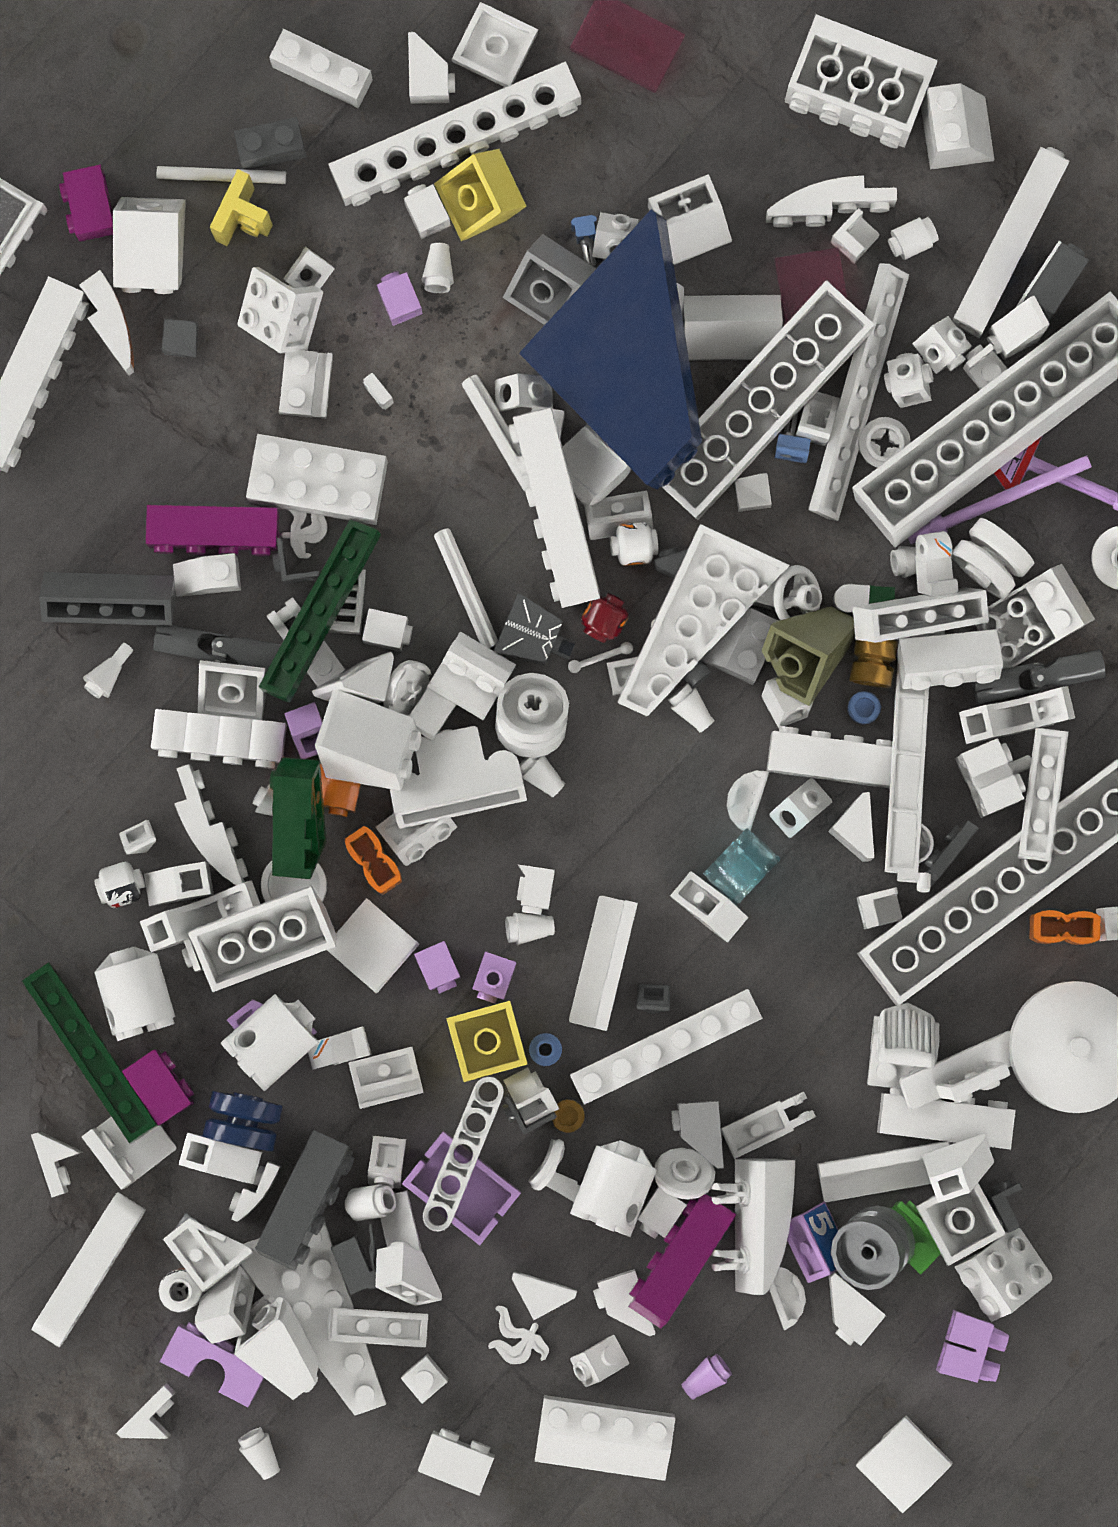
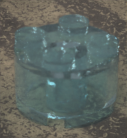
M746 828L703 874L734 905H737L781 858L758 836Z

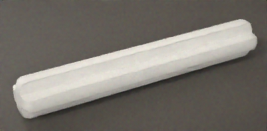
M478 375L470 376L463 381L462 386L520 486L525 491V488L530 487L528 475L522 476L519 469L517 457L522 455L521 448L518 443L513 444L509 427Z
M449 528L440 530L434 534L435 540L479 642L492 649L497 645V636L452 532Z

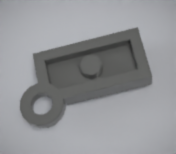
M969 820L961 828L956 824L944 838L948 844L942 852L936 849L924 863L929 867L926 873L931 874L930 887L940 878L979 829Z

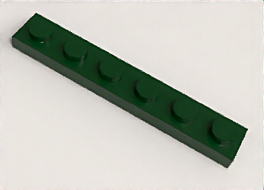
M352 519L349 520L259 685L263 692L288 703L291 702L381 536L377 529Z
M48 962L22 980L26 989L129 1144L134 1143L158 1126L122 1073L116 1060L52 964Z

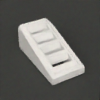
M366 570L361 571L358 577V585H354L351 590L357 592V597H347L345 601L348 604H356V609H341L338 614L340 616H354V622L336 621V617L329 633L361 635Z

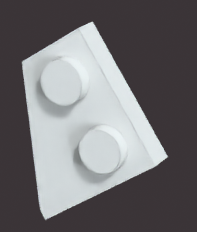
M192 1219L185 1221L163 1239L202 1292H206L255 1253L252 1248Z

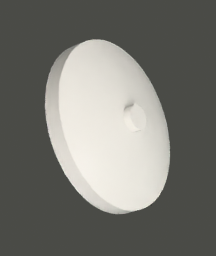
M1079 981L1061 982L1038 991L1021 1007L1010 1031L1009 1057L1017 1080L1032 1098L1051 1109L1068 1113L1094 1111L1118 1098V997L1115 994L1092 983Z

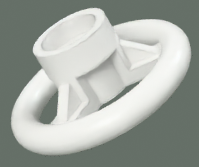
M794 565L788 567L778 577L774 588V607L780 620L791 618L786 610L792 606L798 607L803 614L820 609L822 594L814 574L804 566ZM795 575L793 589L790 591L789 596L783 599L785 585Z

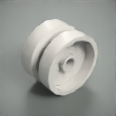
M980 518L969 531L973 542L961 540L952 550L951 557L976 583L996 597L1004 599L1016 586L1012 575L1023 577L1034 565V561L1028 552L1005 531L987 519Z
M536 673L518 675L505 683L498 695L495 729L499 741L507 750L518 756L536 758L548 755L560 746L565 738L569 709L568 697L563 687L556 680Z

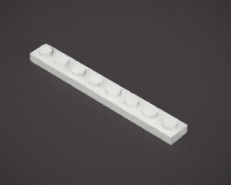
M879 264L865 311V316L875 324V329L854 351L808 509L829 520L838 521L859 451V437L868 420L909 274L890 264Z

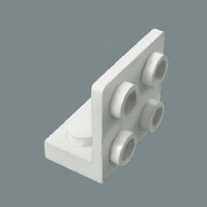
M253 267L238 319V326L279 353L308 350L323 291L316 286L291 288L260 267Z
M112 1117L82 1136L83 1140L121 1190L127 1188L177 1149V1146L162 1126H157L134 1143L129 1144Z

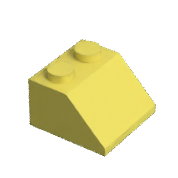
M500 149L471 155L434 183L461 241L507 221L527 207Z

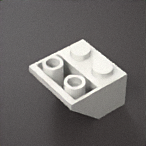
M709 174L648 198L649 211L651 209L667 221L674 265L732 242L721 202Z

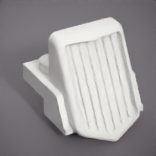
M904 1003L886 1008L880 1013V1016H874L867 1084L902 1089L899 1081L900 1078L922 1068L935 1067L939 1049V1023L935 1022L932 1014L910 1003Z

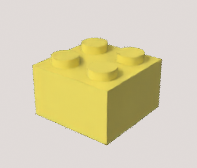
M511 1001L446 1018L464 1082L528 1065Z

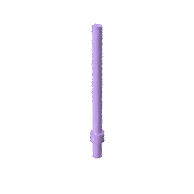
M1086 455L944 517L940 514L908 538L910 544L916 543V538L922 534L942 531L948 533L947 529L1091 468L1090 461Z

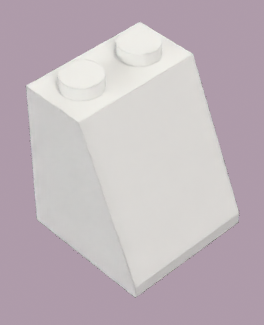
M961 83L929 87L921 105L930 170L994 161L985 96Z
M120 198L113 209V287H120L123 292L127 293L141 292V288L154 289V292L157 294H171L173 290L179 289L182 283L186 200Z
M333 689L315 748L326 778L401 791L404 780L409 779L411 776V758L413 752L418 751L420 747L421 732H418L415 720L412 717L344 691Z

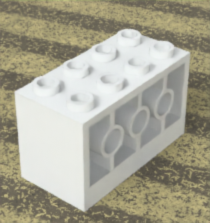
M816 14L789 82L785 103L790 104L789 108L798 113L807 114L809 111L820 116L819 119L827 124L837 125L841 123L846 125L856 135L867 137L870 134L880 138V143L885 146L898 148L899 145L905 148L938 60Z

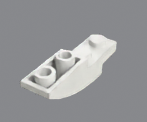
M864 175L826 180L795 191L767 209L766 223H773L774 227L793 226V222H806V226L819 227L824 226L825 222L831 221L832 209H838L839 213H854L857 208H870V212L874 213L887 212L890 207H895L897 187L864 188Z
M189 764L177 768L187 799L174 804L189 837L205 859L223 877L236 886L244 883L243 878L248 877V872L243 858H236L233 847L238 846L234 830L232 827L226 828L223 822L211 824L210 820L215 819V814L210 801L204 802L200 789L205 788L200 770L194 771L193 767Z

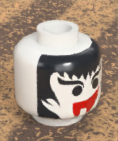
M121 862L102 868L99 871V878L95 879V886L101 903H107L111 908L115 909L139 901L141 897L140 889L145 887V882L140 868L134 870L130 863Z

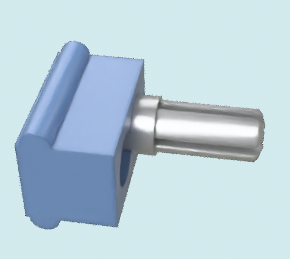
M593 215L574 218L571 220V231L575 232L577 244L580 243L582 246L584 261L589 264L588 246L591 265L595 266L596 260L595 257H592L597 218Z
M796 414L792 419L791 432H789V422L785 426L783 434L778 435L774 458L807 463L811 439L795 436L798 414Z

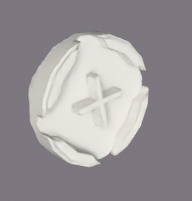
M407 660L399 664L390 676L384 707L409 716L427 690V686L430 683L429 675H432L430 669L424 663Z

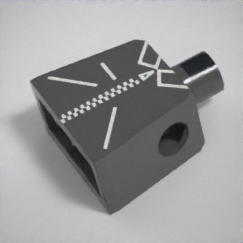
M517 594L494 652L503 657L546 666L551 653L569 660L576 642L559 635L563 626V621L525 596Z

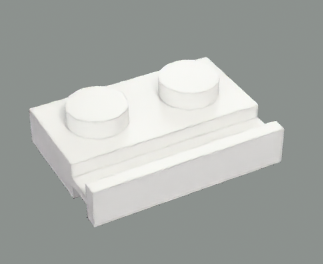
M305 350L285 353L279 406L280 415L326 419L333 361L332 353L326 354Z
M413 1046L348 1063L360 1109L424 1093Z

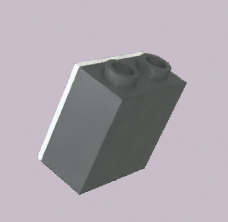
M1058 241L1017 306L1028 298L1035 296L1049 322L1089 261L1084 257V251L1073 244H1068L1067 246Z

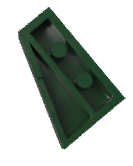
M281 757L276 770H272L270 774V789L273 790L272 876L311 879L327 842L320 761Z

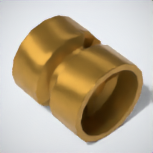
M856 640L854 654L858 657V660L852 663L849 681L866 686L891 688L894 669L890 666V662L896 660L898 642L887 640L874 643Z

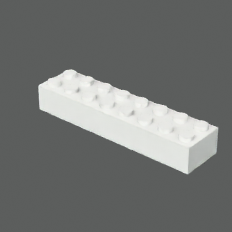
M826 280L699 418L702 443L697 447L696 455L689 462L682 463L674 472L675 477L662 488L692 516L699 520L874 331L875 324Z

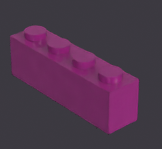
M147 505L146 545L149 548H154V553L173 554V549H186L187 554L204 555L206 554V549L219 550L220 555L233 553L238 555V550H251V555L270 556L271 551H278L276 538L279 537L280 512L278 508Z
M707 1194L699 1197L697 1200L690 1199L681 1213L685 1216V1219L679 1227L674 1224L664 1238V1241L668 1243L662 1254L656 1251L646 1268L651 1270L645 1281L639 1278L629 1292L633 1299L628 1307L660 1329L668 1323L736 1216L735 1213L722 1204H714L712 1198Z

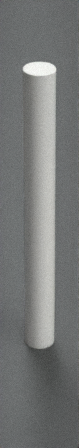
M157 166L156 176L157 179L232 182L237 169ZM239 169L250 175L252 183L286 184V171Z

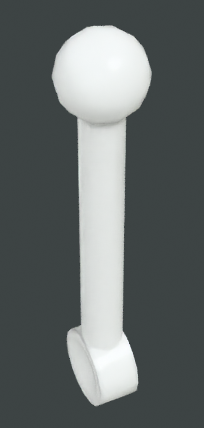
M624 642L619 648L582 661L572 660L568 664V669L571 673H578L582 667L621 653L630 654L633 651V646L630 642Z

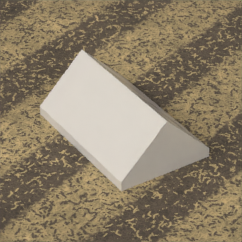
M780 295L684 296V332L689 361L753 360L782 329L783 319Z

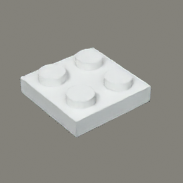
M480 2L455 51L452 62L501 86H510L514 83L538 34V29Z

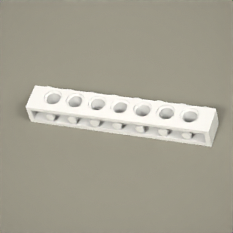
M565 61L328 164L330 172L345 206L349 204L359 206L368 202L371 199L370 195L382 191L384 194L392 192L401 186L400 182L412 178L413 181L422 179L430 174V169L440 165L442 168L452 166L459 162L460 156L470 152L471 155L484 152L489 148L488 144L497 140H500L502 143L510 141L519 135L518 131L527 127L534 130L547 124L548 118L559 114L560 117L570 115L578 110V105H581V95ZM547 92L553 95L554 100L548 105H542L536 98L539 94ZM513 105H519L525 112L522 116L514 118L507 114V110ZM483 118H490L495 122L494 127L490 130H482L477 124ZM458 130L466 136L462 142L452 143L448 140V135ZM425 143H430L436 147V150L430 156H423L418 152L419 147ZM402 156L406 159V164L400 169H394L389 166L391 158ZM365 169H373L377 175L372 181L365 182L359 178L360 173Z

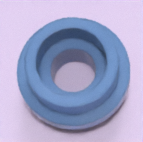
M542 1033L531 1041L529 1053L535 1063L541 1066H550L559 1060L562 1046L554 1035ZM543 1043H548L552 1047V1052L548 1056H543L539 1052V1047Z

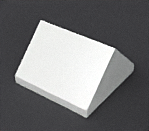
M388 652L361 661L312 690V693L317 698L329 701L333 689H337L375 704L384 702L394 656L392 652Z
M200 660L198 713L263 720L266 693L259 688V685L267 672L266 668Z
M870 792L862 793L828 831L862 862L874 859Z

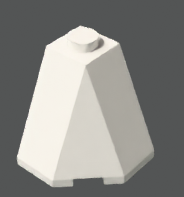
M265 1294L251 1306L246 1334L238 1336L234 1355L294 1400L303 1392L307 1393L312 1390L316 1385L320 1361L288 1301L281 1297L275 1299L271 1295Z

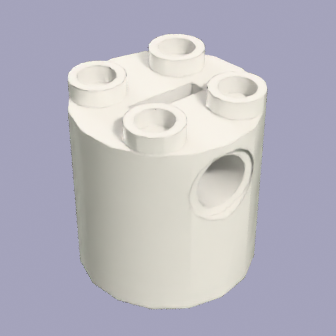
M137 947L110 953L94 973L112 1035H116L117 1041L142 1034V1027L144 1026L150 1032L173 1025L175 1014L158 955Z
M274 994L228 1035L221 1044L232 1057L235 1056L238 1060L237 1064L250 1078L252 1077L263 1091H266L319 1042L312 1034V1023L315 1017L299 1000L294 1003H284Z
M621 1140L603 1146L596 1145L570 1214L595 1222L596 1225L610 1231H616L631 1237L657 1170L652 1167L643 1151L644 1149Z

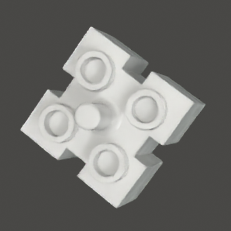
M997 738L966 751L955 758L981 818L1024 799L1022 793L1026 791V788L1019 773L1030 768L1031 757L1029 755L1013 761L1006 743L1000 744Z

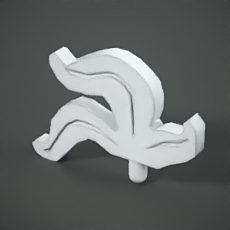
M289 510L294 516L291 532H282L281 537L290 538V545L298 558L308 559L311 557V554L305 552L306 546L304 543H319L325 537L328 531L324 515L311 513L312 524L301 529L307 513Z
M497 1306L495 1309L500 1313L499 1328L502 1335L506 1338H522V1340L515 1346H511L501 1339L493 1340L488 1345L489 1349L496 1348L502 1358L510 1364L526 1362L531 1355V1349L542 1355L541 1361L545 1360L549 1353V1348L542 1337L536 1334L538 1324L533 1323L530 1330L515 1328L511 1323L508 1309L504 1306Z

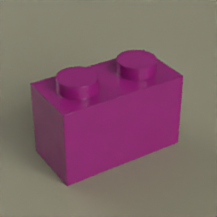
M101 165L63 172L64 183H60L59 188L63 203L69 202L71 214L66 215L69 233H75L79 242L113 235V210L105 173Z
M154 1049L124 1069L122 1073L157 1125L161 1126L193 1105L194 1102L191 1096L195 1093L184 1078L179 1081L173 1072L176 1065L166 1051L160 1053L158 1049Z

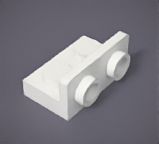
M395 813L376 826V829L405 866L420 860L426 851L438 842L446 840L451 832L457 828L451 818L399 829Z

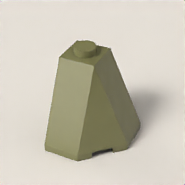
M831 606L773 622L764 642L762 653L766 661H771L778 676L775 680L780 691L810 706L850 648L855 635L854 618Z

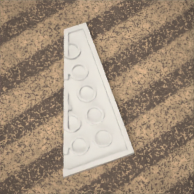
M700 524L618 699V703L648 716L790 565Z
M325 1221L318 1235L313 1234L308 1244L310 1252L303 1265L298 1264L295 1271L260 1255L255 1250L260 1238L244 1243V1245L252 1248L255 1253L240 1265L263 1295H271L275 1299L281 1297L288 1301L320 1361L318 1368L352 1413L358 1415L386 1405L387 1403L367 1344L327 1341L329 1307L354 1309V1306L332 1253L331 1247L333 1244Z

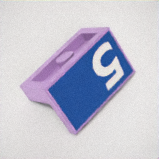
M825 1201L806 1212L791 1217L787 1241L808 1283L837 1271L831 1256L832 1240L837 1234L838 1228Z

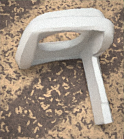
M551 1139L544 1161L529 1178L528 1182L535 1190L539 1191L547 1186L574 1202L580 1189V1185L577 1184L578 1181L556 1172L557 1166L564 1155V1141L561 1139Z

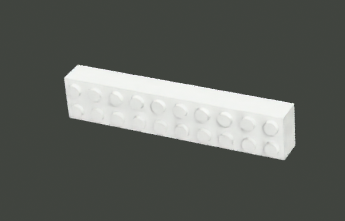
M1111 292L1107 293L852 487L855 501L895 548L1118 379L1117 298Z
M1118 758L1059 802L1051 862L1018 858L1021 831H1019L857 953L896 1006L902 1004L1118 842Z

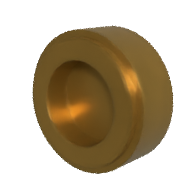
M563 1100L557 1103L559 1109L554 1111L557 1117L552 1120L555 1127L566 1133L578 1130L584 1122V1111L581 1105L574 1100Z

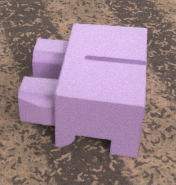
M953 1310L945 1338L948 1341L974 1348V1350L944 1341L936 1371L977 1383L979 1379L996 1382L1000 1364L985 1360L988 1347L1004 1352L1009 1335L994 1328V1324Z

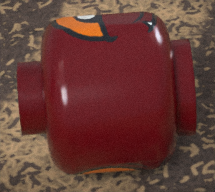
M607 592L605 597L600 596V599L590 601L581 616V623L585 626L583 632L603 643H606L607 640L617 639L629 618V613L622 607L625 601Z

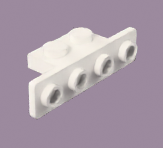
M1006 1031L935 1063L934 1068H922L900 1078V1085L908 1108L916 1109L938 1098L950 1099L954 1103H959L972 1098V1092L979 1089L989 1090L999 1086L1001 1079L1010 1076L1008 1069L1011 1066L1009 1057L1010 1031Z

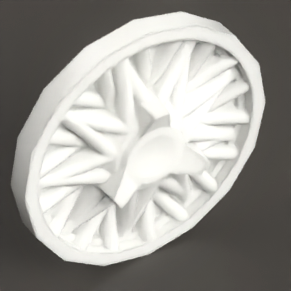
M685 1148L671 1149L660 1155L655 1162L657 1170L654 1178L657 1185L665 1193L675 1198L687 1200L699 1198L708 1193L714 1184L715 1170L713 1165L695 1150Z

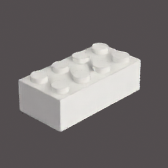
M257 434L246 499L252 504L344 520L352 519L361 523L377 525L388 461L386 456Z

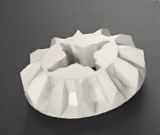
M880 417L874 419L863 428L860 434L859 452L864 457L866 463L878 468L911 443L909 432L901 422L893 418ZM887 430L889 431V442L898 447H889L883 456H880V446L871 440H881Z

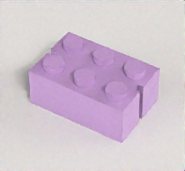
M445 1131L440 1134L425 1153V1156L430 1160L426 1163L421 1159L402 1183L425 1203H427L453 1140V1137ZM460 1144L454 1150V1157L460 1163H468L471 1161L473 1153ZM478 1158L451 1223L478 1245H481L499 1222L494 1217L495 1214L498 1213L503 1217L521 1194V1191ZM448 1175L443 1178L441 1185L446 1193L455 1194L459 1191L460 1181L457 1177ZM439 1206L433 1207L444 1218H448L444 1208Z

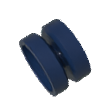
M212 1091L209 1108L213 1112L228 1115L227 1120L218 1118L206 1120L202 1137L259 1150H274L277 1134L273 1130L258 1127V1123L276 1124L280 1122L283 1105L263 1101L261 1097L238 1092L229 1094Z

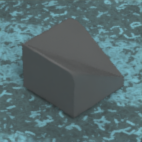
M164 319L162 353L170 356L196 358L199 332L198 323L195 321Z

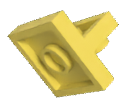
M237 169L210 225L215 241L225 246H228L238 224L241 225L240 229L254 237H258L259 233L268 237L273 226L268 211L249 203L255 188L250 175Z

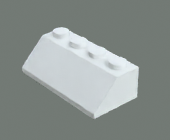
M312 885L188 931L212 992L336 947L337 935L327 910Z
M544 1395L535 1462L665 1481L671 1453L675 1414Z

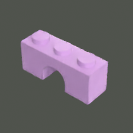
M188 1322L187 1326L180 1324L177 1327L160 1360L161 1363L188 1377L193 1374L201 1360L213 1359L219 1362L225 1372V1379L219 1393L246 1407L251 1405L264 1379L263 1376L234 1355V1344L227 1340L211 1344L204 1334L197 1329L196 1325Z

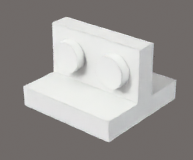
M460 632L447 651L427 688L484 720L516 664Z

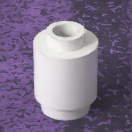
M926 217L922 220L917 218L891 230L892 238L888 239V243L895 257L900 255L903 260H906L933 247V243L938 241L939 238L929 217Z
M382 1184L353 1188L348 1192L345 1200V1209L355 1221L385 1217L390 1212H393L396 1206L394 1191L389 1186Z

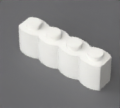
M155 709L151 748L158 750L159 757L177 758L178 753L191 754L190 760L210 762V756L223 757L224 764L242 765L243 760L256 761L255 767L275 769V763H279L281 757L283 758L287 724L274 721Z

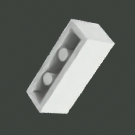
M283 29L269 57L273 68L358 109L373 81L371 70Z
M997 629L899 639L897 659L903 689L924 690L930 686L937 685L955 687L962 683L976 681L985 684L995 679H1000L1003 660Z

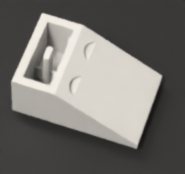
M1060 564L1014 590L1004 599H1000L988 606L989 622L977 624L976 627L979 631L997 629L1003 660L1002 669H1007L1021 664L1094 621L1095 618L1064 566Z

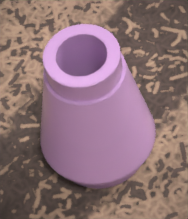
M715 1354L712 1357L707 1356L681 1385L686 1394L694 1400L696 1397L726 1384L727 1378L732 1373L725 1361L718 1354Z

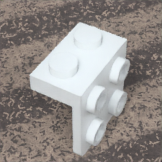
M1020 1228L1010 1233L1005 1232L1004 1236L996 1239L981 1252L961 1261L955 1266L963 1284L969 1288L979 1303L980 1309L988 1316L991 1322L1013 1313L1052 1281L1050 1271Z

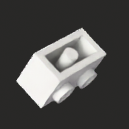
M441 1428L440 1433L433 1431L418 1472L480 1496L495 1456L489 1453L490 1447L472 1440L471 1445L458 1440L460 1435Z

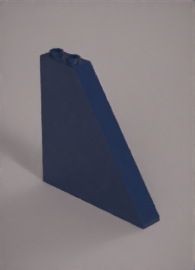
M651 209L519 354L646 485L658 490L673 480L675 477L674 472L682 463L689 462L696 455L697 447L702 443L667 221L662 215Z

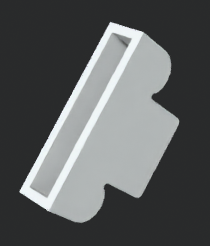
M476 726L457 730H442L437 733L433 741L427 737H421L420 747L416 751L420 774L416 775L411 772L410 778L404 780L401 791L390 789L399 829L527 801L517 757L512 752L503 750L493 753L488 760H485Z

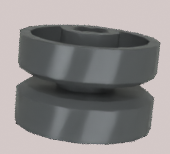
M879 1205L865 1207L853 1215L838 1230L832 1240L831 1256L839 1274L854 1287L865 1290L881 1289L892 1282L909 1264L914 1255L915 1238L912 1228L905 1218L893 1209Z

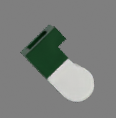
M843 585L834 594L833 606L847 615H852L853 607L895 600V587Z

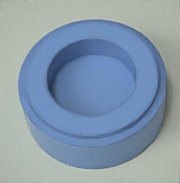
M862 691L852 696L847 710L854 722L866 725L876 720L880 714L881 705L879 699L873 693Z

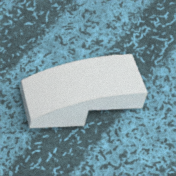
M269 1161L266 1167L260 1166L253 1183L258 1186L257 1190L254 1191L245 1187L242 1193L235 1192L229 1210L234 1212L231 1220L240 1221L258 1206L274 1184L281 1170V1165Z

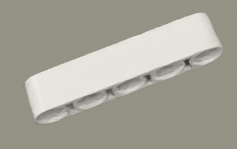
M484 1077L474 1086L423 1212V1221L432 1231H443L453 1221L495 1118L504 1090L501 1082L494 1077ZM485 1082H492L498 1088V1096L493 1101H485L480 1097L479 1089ZM473 1113L481 1114L486 1121L485 1128L480 1132L469 1130L466 1123L469 1115ZM460 1144L470 1146L473 1151V1157L468 1163H460L454 1157V1150ZM448 1175L457 1177L460 1181L459 1191L455 1194L446 1193L441 1185L444 1177ZM439 1206L446 1210L448 1218L444 1224L435 1225L430 1221L429 1211L433 1207Z
M119 1192L116 1193L31 1329L32 1331L58 1347L63 1344L140 1222L146 1209Z

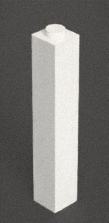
M1040 147L952 320L958 328L978 338L982 335L1070 162L1064 158L1065 155L1061 151L1052 147H1047V149Z

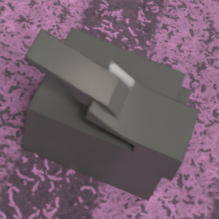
M372 1224L369 1225L371 1239L369 1253L373 1270L357 1235L331 1247L350 1295L369 1288V1291L376 1288V1250Z

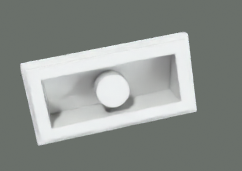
M647 491L605 497L601 502L591 506L584 504L590 540L616 536V529L621 524L646 522L653 529L652 512Z
M408 1190L394 1193L396 1197L394 1211L385 1217H380L386 1245L389 1247L393 1242H407L410 1244V1247L422 1252Z

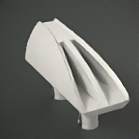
M735 1159V1183H714L712 1186L714 1190L726 1192L725 1195L711 1197L714 1204L735 1203V1250H714L711 1256L722 1257L726 1260L713 1263L711 1266L714 1271L735 1270L736 1292L764 1295L769 1291L777 1275L790 1229L795 1182V1160Z

